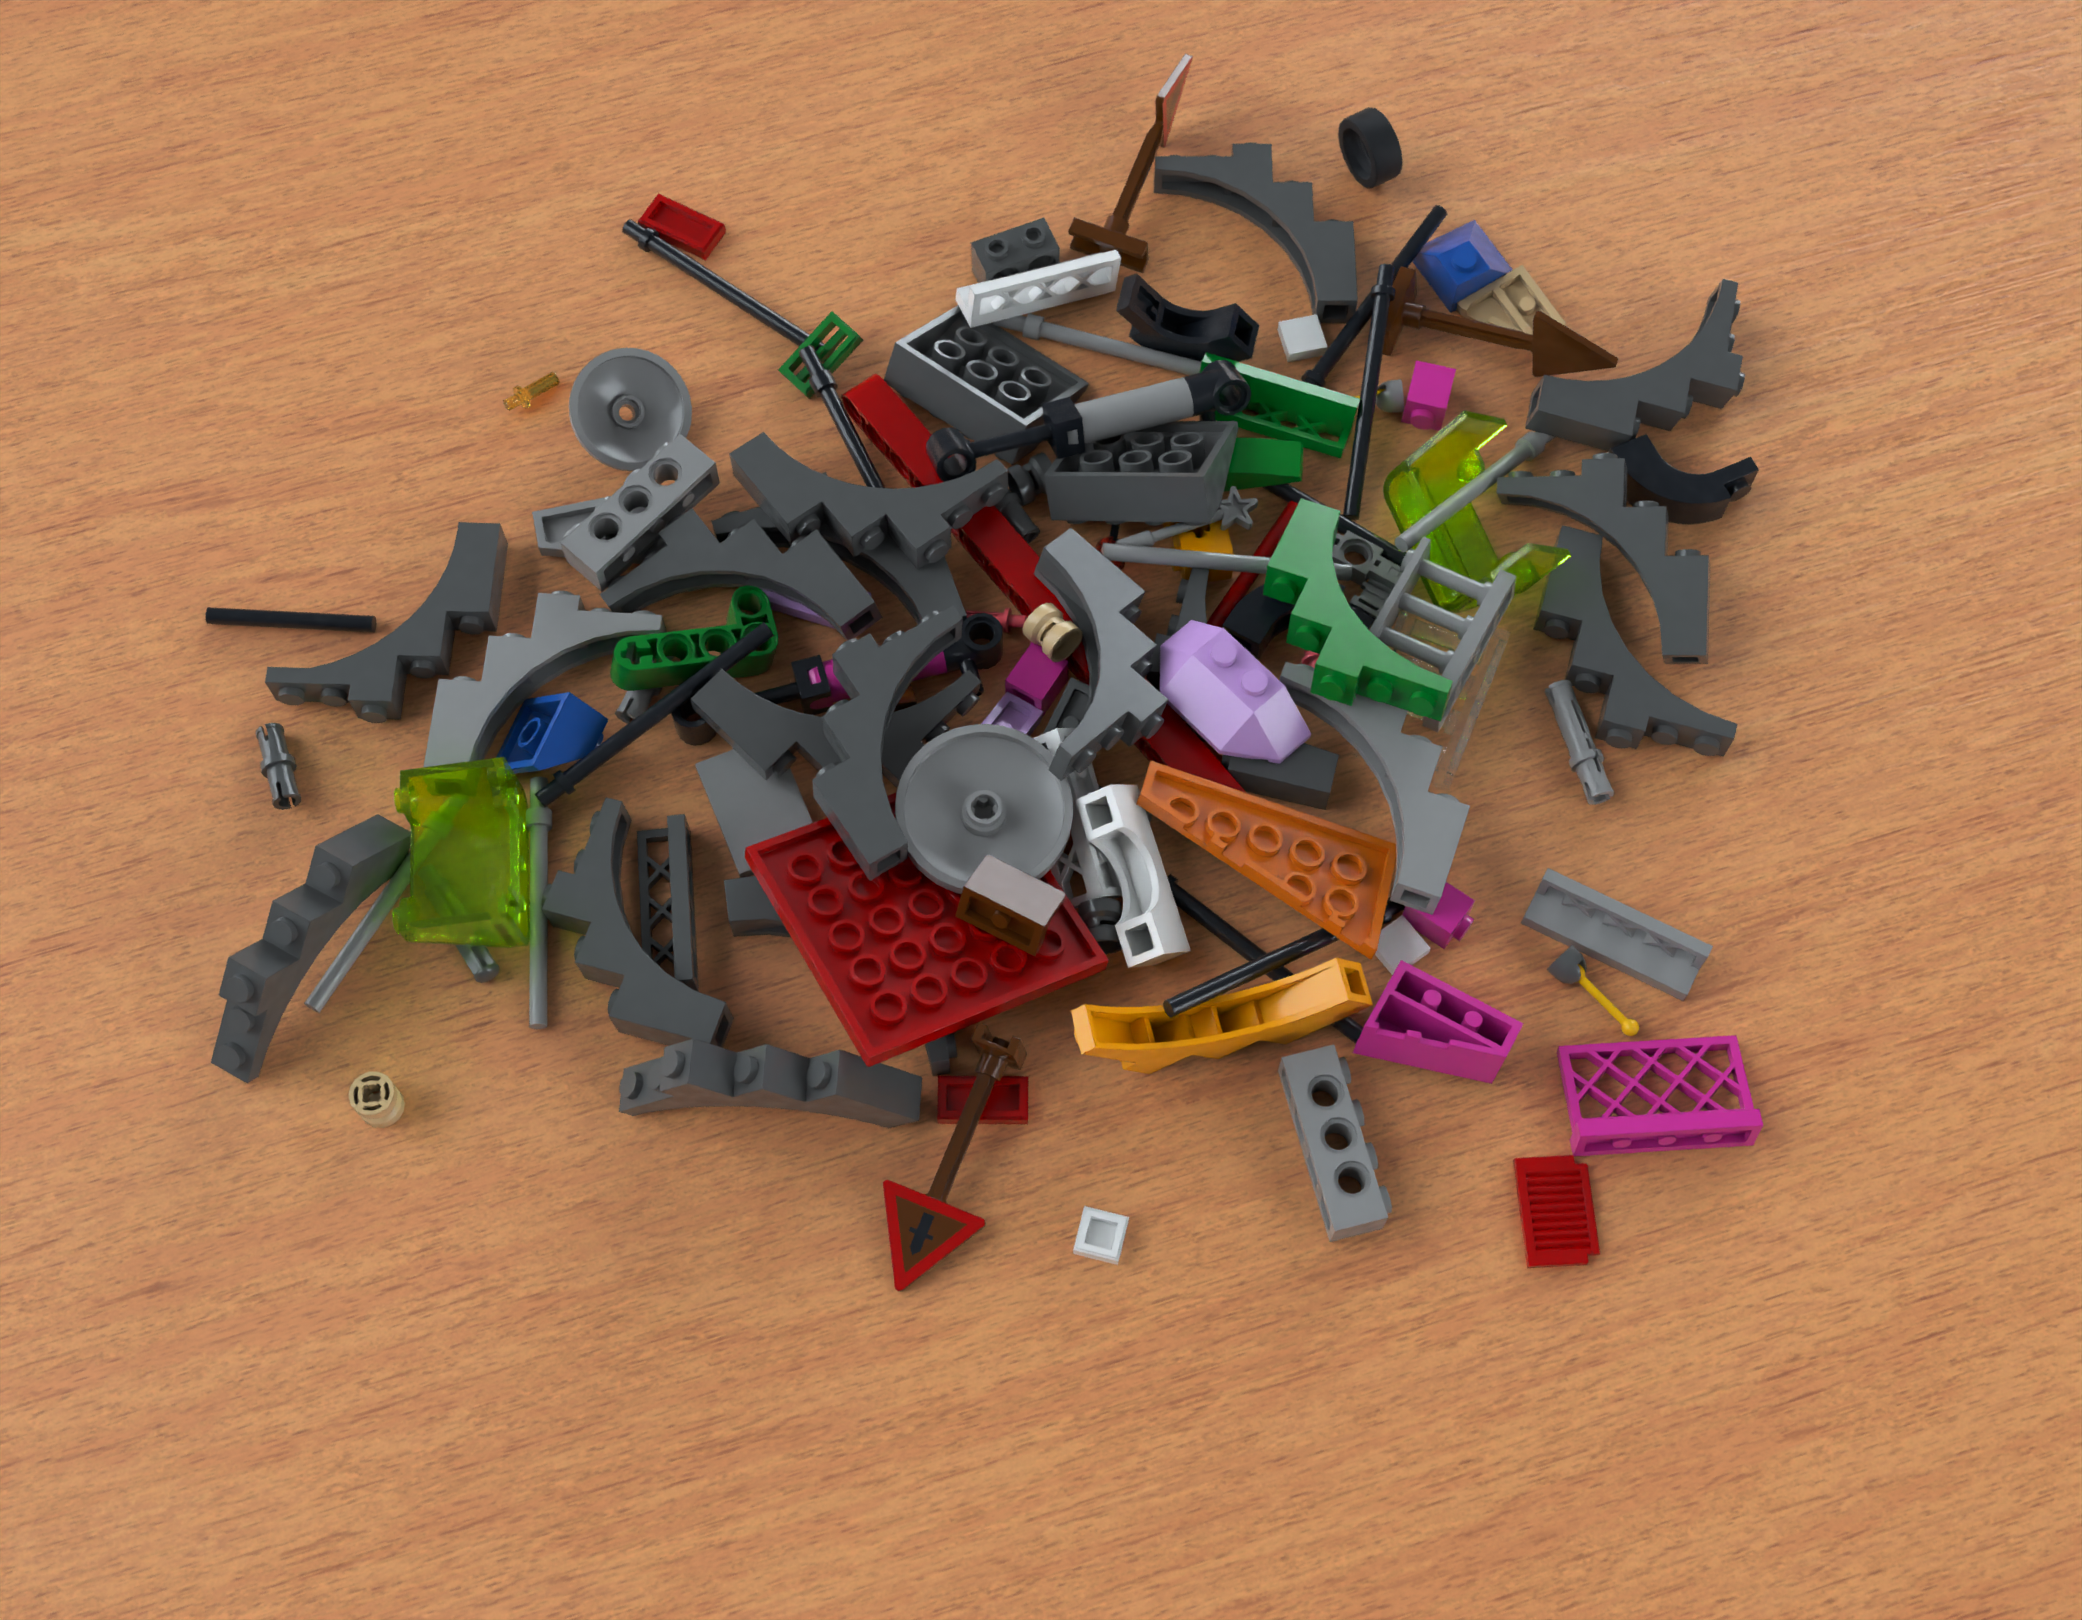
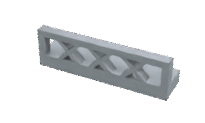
M1547 868L1521 921V924L1569 947L1573 945L1579 952L1681 1001H1684L1699 969L1708 958L1713 947Z

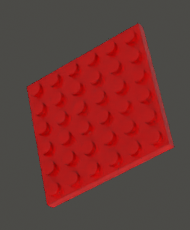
M896 793L887 795L895 817ZM828 818L745 847L747 863L867 1068L1097 974L1107 968L1109 959L1066 894L1064 902L1049 923L1042 947L1033 956L956 917L961 894L947 890L934 883L918 870L909 857L876 878L869 880ZM1050 870L1039 879L1063 891Z

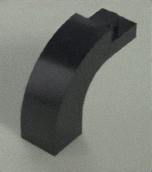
M1138 274L1124 277L1116 311L1132 324L1129 337L1139 345L1202 362L1206 352L1237 362L1252 358L1259 324L1236 303L1214 310H1190L1179 307L1164 299Z
M1647 434L1612 447L1609 453L1616 454L1618 458H1625L1628 469L1627 502L1632 506L1638 501L1658 502L1659 506L1667 507L1669 522L1678 524H1701L1722 518L1730 501L1739 500L1750 492L1751 485L1759 471L1753 459L1749 457L1707 474L1682 472L1669 465L1660 456Z
M1264 584L1244 596L1231 611L1222 626L1257 660H1259L1271 640L1289 628L1290 616L1295 606L1263 595ZM1339 584V586H1340V588H1341V590H1342V592H1343V594H1344V592H1345V586ZM1349 604L1367 629L1370 630L1375 619L1370 617L1361 607Z

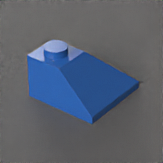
M1475 220L1427 242L1413 260L1415 266L1450 313L1457 310V302L1513 270Z
M570 692L525 699L489 772L495 776L540 771L582 759L602 743L604 738L602 732L609 719Z

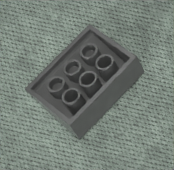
M959 305L895 342L884 377V381L890 387L897 390L901 396L911 399L928 410L932 416L942 419L959 430L966 438L974 441L1044 425L1042 403L1070 397L1075 404L1089 385L1085 380L999 326L993 325V323L970 328ZM1040 442L995 453L994 455L1013 465L1032 452Z
M1173 421L1086 443L1085 453L1061 459L1056 458L1044 474L1051 520H1066L1070 524H1080L1086 521H1105L1111 525L1122 524L1126 521L1145 522L1148 525H1160L1165 522H1184L1189 526L1210 523L1222 501L1238 433V421Z

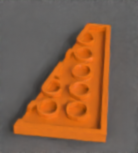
M1150 760L1140 789L1137 805L1372 960L1379 943L1396 863L1395 843Z

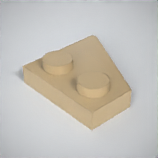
M1523 265L1457 302L1458 313L1467 319L1506 327L1533 335V318L1536 311H1541L1566 326V322Z

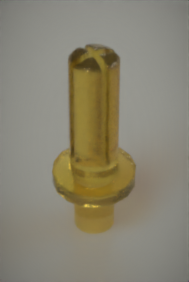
M550 372L524 388H521L519 385L513 388L514 395L503 400L506 409L511 411L519 405L527 409L530 407V400L558 385L559 378L554 372Z

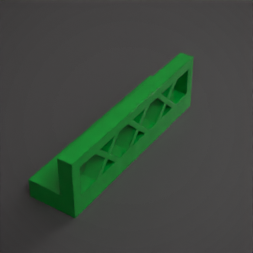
M1205 353L1199 373H1202L1207 365L1216 360L1230 361L1250 386L1251 399L1243 410L1249 409L1259 414L1257 416L1243 414L1241 411L1235 415L1225 416L1215 411L1216 421H1238L1239 428L1278 440L1302 442L1304 448L1341 459L1354 426L1360 398L1214 354ZM1280 422H1292L1298 427L1289 428L1281 425ZM1328 433L1338 436L1339 439L1338 442L1322 438L1319 434Z

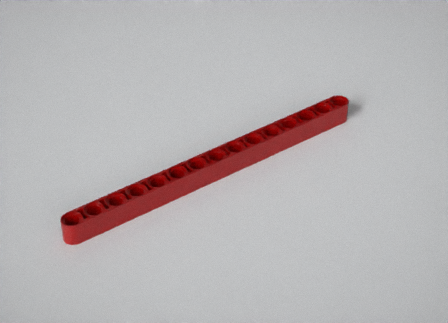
M873 374L841 395L842 403L849 416L911 488L943 483L926 452V443L932 434L881 376ZM995 506L984 507L972 515V518L966 525L959 529H951V534L1022 615H1026L1028 618L1040 605L1052 603L1063 613L1064 621H1072L1056 596L1034 575L1040 557ZM1080 642L1077 649L1065 660L1068 661V669L1080 682L1089 686V669L1084 646ZM1166 704L1161 715L1164 723L1151 738L1146 739L1142 736L1134 743L1149 762L1151 760L1246 793L1168 704Z

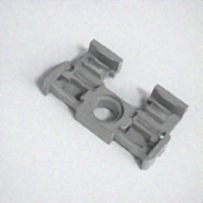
M1348 530L1344 536L1337 533L1333 546V563L1351 564L1344 557L1348 552L1360 553L1366 560L1365 563L1360 565L1351 564V581L1361 585L1360 588L1364 591L1360 596L1354 595L1349 604L1361 607L1370 617L1376 619L1402 574L1400 566L1382 557L1384 549Z

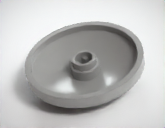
M967 725L949 730L933 738L910 760L901 776L896 793L895 819L908 841V857L919 871L934 883L958 894H962L964 885L986 855H991L1037 879L1043 877L1054 866L1065 849L1073 819V798L1067 777L1060 781L1048 770L1054 756L1032 737L1018 730L1000 725Z

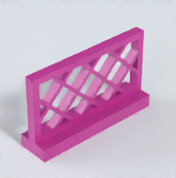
M1737 1035L1558 1046L1556 1053L1572 1129L1570 1145L1574 1157L1753 1146L1763 1127L1760 1109H1754ZM1727 1050L1730 1066L1724 1073L1702 1059L1708 1051ZM1675 1053L1689 1064L1677 1076L1657 1062L1663 1054ZM1619 1056H1631L1644 1065L1634 1079L1613 1065ZM1570 1059H1587L1600 1069L1588 1082L1572 1070ZM1694 1067L1716 1082L1706 1095L1684 1081ZM1649 1070L1671 1084L1661 1097H1658L1639 1083ZM1605 1073L1626 1087L1616 1100H1613L1594 1086ZM1731 1074L1733 1075L1734 1081L1729 1078ZM1576 1086L1581 1089V1091L1578 1094L1576 1091ZM1722 1086L1738 1097L1740 1109H1724L1711 1100V1098ZM1678 1089L1697 1102L1698 1105L1692 1112H1679L1666 1101ZM1631 1092H1634L1653 1107L1647 1114L1635 1115L1621 1104ZM1587 1094L1608 1108L1602 1117L1582 1118L1579 1103Z

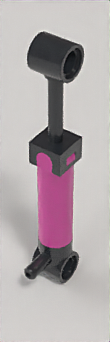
M977 613L968 617L962 624V638L935 656L912 682L960 669L962 675L970 670L981 681L978 669H989L995 666L1003 655V632L998 619L986 613ZM978 638L990 640L985 645L975 644L973 641ZM820 655L791 662L794 683L755 693L776 705L800 699L804 714L809 715L827 712L834 702L850 698L833 673V659L822 662ZM982 681L979 692L976 694L977 696L982 695L984 692ZM691 699L671 713L677 734L686 744L693 746L703 745L710 742L716 736L717 732L703 718L693 722L686 721L690 715L697 714L692 708Z

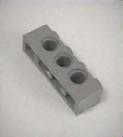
M681 434L671 442L662 444L655 452L654 457L644 467L631 472L621 488L612 496L603 498L588 518L581 524L573 525L567 531L564 539L560 542L567 562L603 592L614 579L619 577L661 538L659 532L666 527L673 517L685 514L691 508H694L720 484L716 463ZM667 480L675 481L671 485H660L661 483ZM637 507L646 508L645 510L639 513L631 512L633 509ZM605 535H616L613 539L601 540Z
M1334 1044L1282 1057L1278 1073L1329 1242L1383 1229L1388 1219L1387 1214L1392 1212L1391 1200L1386 1187H1379L1374 1173V1170L1378 1169L1377 1155L1371 1142L1365 1143L1360 1127L1365 1125L1364 1115L1358 1099L1351 1100L1347 1084L1351 1083V1074L1345 1057L1338 1058ZM1317 1091L1327 1092L1333 1097L1335 1103L1328 1107L1320 1106L1315 1103L1312 1094ZM1332 1133L1339 1134L1346 1139L1348 1147L1342 1150L1333 1149L1326 1143L1325 1136ZM1344 1176L1355 1178L1360 1183L1361 1191L1355 1194L1343 1191L1339 1186L1338 1179Z

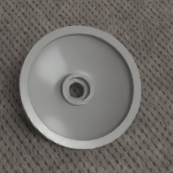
M619 348L595 357L578 374L570 392L569 417L576 438L593 458L614 469L634 471L644 467L654 457L655 452L662 444L671 442L679 434L685 438L687 437L692 420V404L685 382L676 369L666 360L646 350ZM621 407H627L631 410V420L626 421L620 417L619 410Z

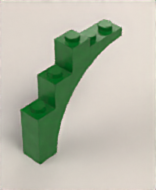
M1301 498L1267 565L1263 595L1295 605L1290 616L1286 643L1320 654L1315 663L1310 693L1352 706L1358 694L1374 701L1383 702L1413 712L1416 715L1441 722L1447 707L1453 681L1425 670L1391 650L1367 629L1349 606L1338 584L1333 563V546L1336 540L1341 511Z

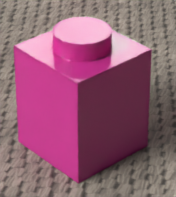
M1416 360L1401 422L1412 424L1419 429L1441 431L1456 369Z
M1031 642L1006 678L1005 693L1008 691L1044 711V716L1068 681V661L1053 662L1042 652V646Z
M1446 882L1433 915L1405 906L1402 915L1417 932L1445 949L1453 937L1461 941L1475 919L1470 917L1469 914L1475 900Z

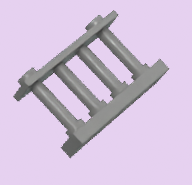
M1423 536L1416 550L1410 548L1405 554L1400 566L1402 574L1369 631L1384 644L1439 668L1438 672L1442 674V677L1453 681L1447 707L1441 722L1423 716L1422 726L1438 733L1514 597L1516 576L1500 570L1493 583L1487 581L1485 584H1482L1430 561L1431 539ZM1420 576H1423L1476 599L1477 605L1480 607L1474 617L1468 615L1464 618L1411 595V592ZM1405 610L1457 633L1458 639L1461 641L1455 651L1449 649L1447 652H1444L1391 627L1400 611Z

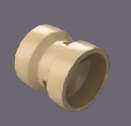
M1045 603L1037 607L1028 616L1023 626V634L1032 643L1041 644L1042 652L1053 662H1060L1069 657L1077 649L1083 636L1082 631L1072 621L1063 620V613L1052 603Z
M370 1071L361 1074L352 1083L348 1095L350 1105L366 1124L374 1128H385L393 1125L400 1119L404 1112V1098L387 1075L381 1072Z

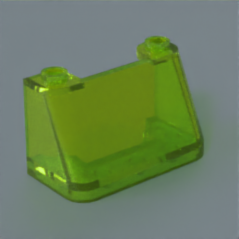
M505 757L400 770V788H395L394 802L397 812L404 814L411 825L410 897L401 898L399 907L393 909L392 918L395 932L401 934L407 942L501 948L527 946L530 940L529 831L526 829V810L528 809V804L523 786Z

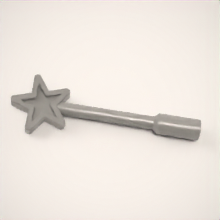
M1232 486L1228 499L1221 501L1210 523L1189 526L1181 522L1154 532L1147 530L1116 540V544L1152 547L1157 541L1222 520L1220 528L1222 531H1225L1234 523L1250 530L1253 522L1248 513L1257 508L1258 500L1257 498L1241 499L1236 487Z

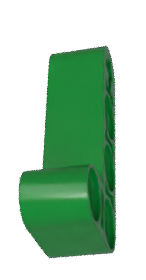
M746 585L739 587L733 593L726 617V625L629 636L621 639L614 648L610 677L613 683L626 691L680 685L718 657L711 655L709 651H716L722 654L763 622L774 634L772 638L759 647L764 651H753L726 673L732 678L764 674L770 669L778 646V633L766 593L755 586ZM741 610L751 611L753 615L745 614ZM667 656H675L681 661H671Z

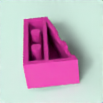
M1401 960L1365 1023L1352 1053L1492 1084L1523 1023Z

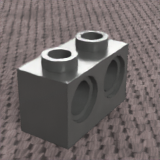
M1041 218L971 242L972 272L977 282L980 283L1059 263L1060 248L1045 218Z

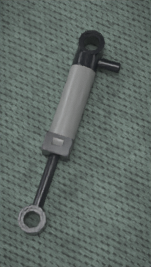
M1216 360L1207 365L1202 373L1077 404H1074L1070 397L1042 403L1044 425L970 443V440L965 439L959 430L942 428L935 431L929 437L926 443V452L938 477L943 482L974 472L977 463L975 458L1043 441H1048L1057 458L1061 459L1085 453L1086 443L1199 415V421H1216L1215 411L1225 416L1241 412L1251 399V390L1240 372L1230 361Z

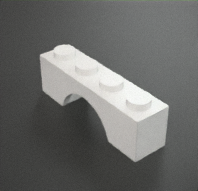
M1110 784L1076 799V806L1088 842L1096 846L1107 857L1120 883L1123 910L1115 928L1128 968L1157 965L1190 952L1191 949L1146 810L1136 804L1140 793L1138 785Z

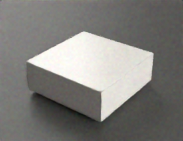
M1317 314L1278 322L1277 330L1287 362L1322 356L1326 352L1327 344Z
M1401 915L1381 930L1375 955L1393 975L1401 960L1413 965L1426 956L1431 948L1407 919Z
M1084 1206L1073 1254L1118 1265L1129 1217Z

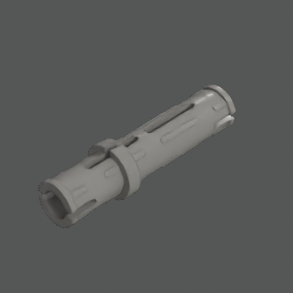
M1569 680L1554 682L1549 685V688L1545 689V694L1571 757L1569 760L1570 768L1573 772L1577 773L1588 804L1595 805L1608 801L1615 793L1602 764L1604 756L1602 751L1596 748L1592 740L1589 728L1575 697L1572 684Z

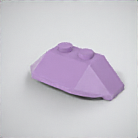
M1190 620L1160 645L1159 692L1168 699L1167 704L1219 754L1247 759H1263L1280 764L1311 737L1312 733L1285 685L1224 628Z

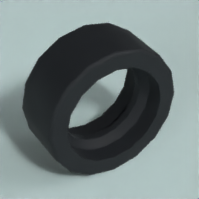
M1366 108L1345 118L1340 123L1338 137L1343 158L1349 171L1361 185L1367 188H1374L1397 177L1401 173L1403 164L1401 147L1391 123L1383 113L1376 108Z

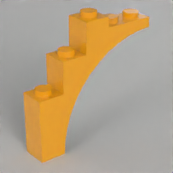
M1336 957L1318 966L1274 982L1217 996L1172 1018L1166 1014L1163 1005L1109 1007L1083 1004L1071 1010L1075 1027L1074 1037L1080 1047L1081 1054L1119 1060L1123 1070L1151 1074L1191 1055L1220 1059L1259 1040L1286 1045L1372 1006L1373 1003L1361 963Z

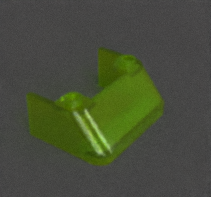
M1464 410L1388 474L1383 486V495L1401 534L1485 471V464L1478 449L1508 426L1505 419ZM1471 502L1426 536V538L1431 539V562L1482 584H1485L1487 581L1493 583L1499 571L1504 570L1516 576L1514 595L1525 592L1571 557L1569 550L1565 548L1527 543L1517 552L1507 553L1498 560ZM1420 541L1411 548L1416 550ZM1420 576L1434 605L1452 613H1461L1480 607L1477 605L1476 599Z

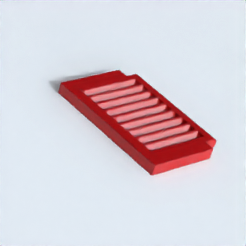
M1574 1155L1514 1158L1513 1164L1527 1268L1588 1265V1256L1600 1255L1588 1164H1575Z

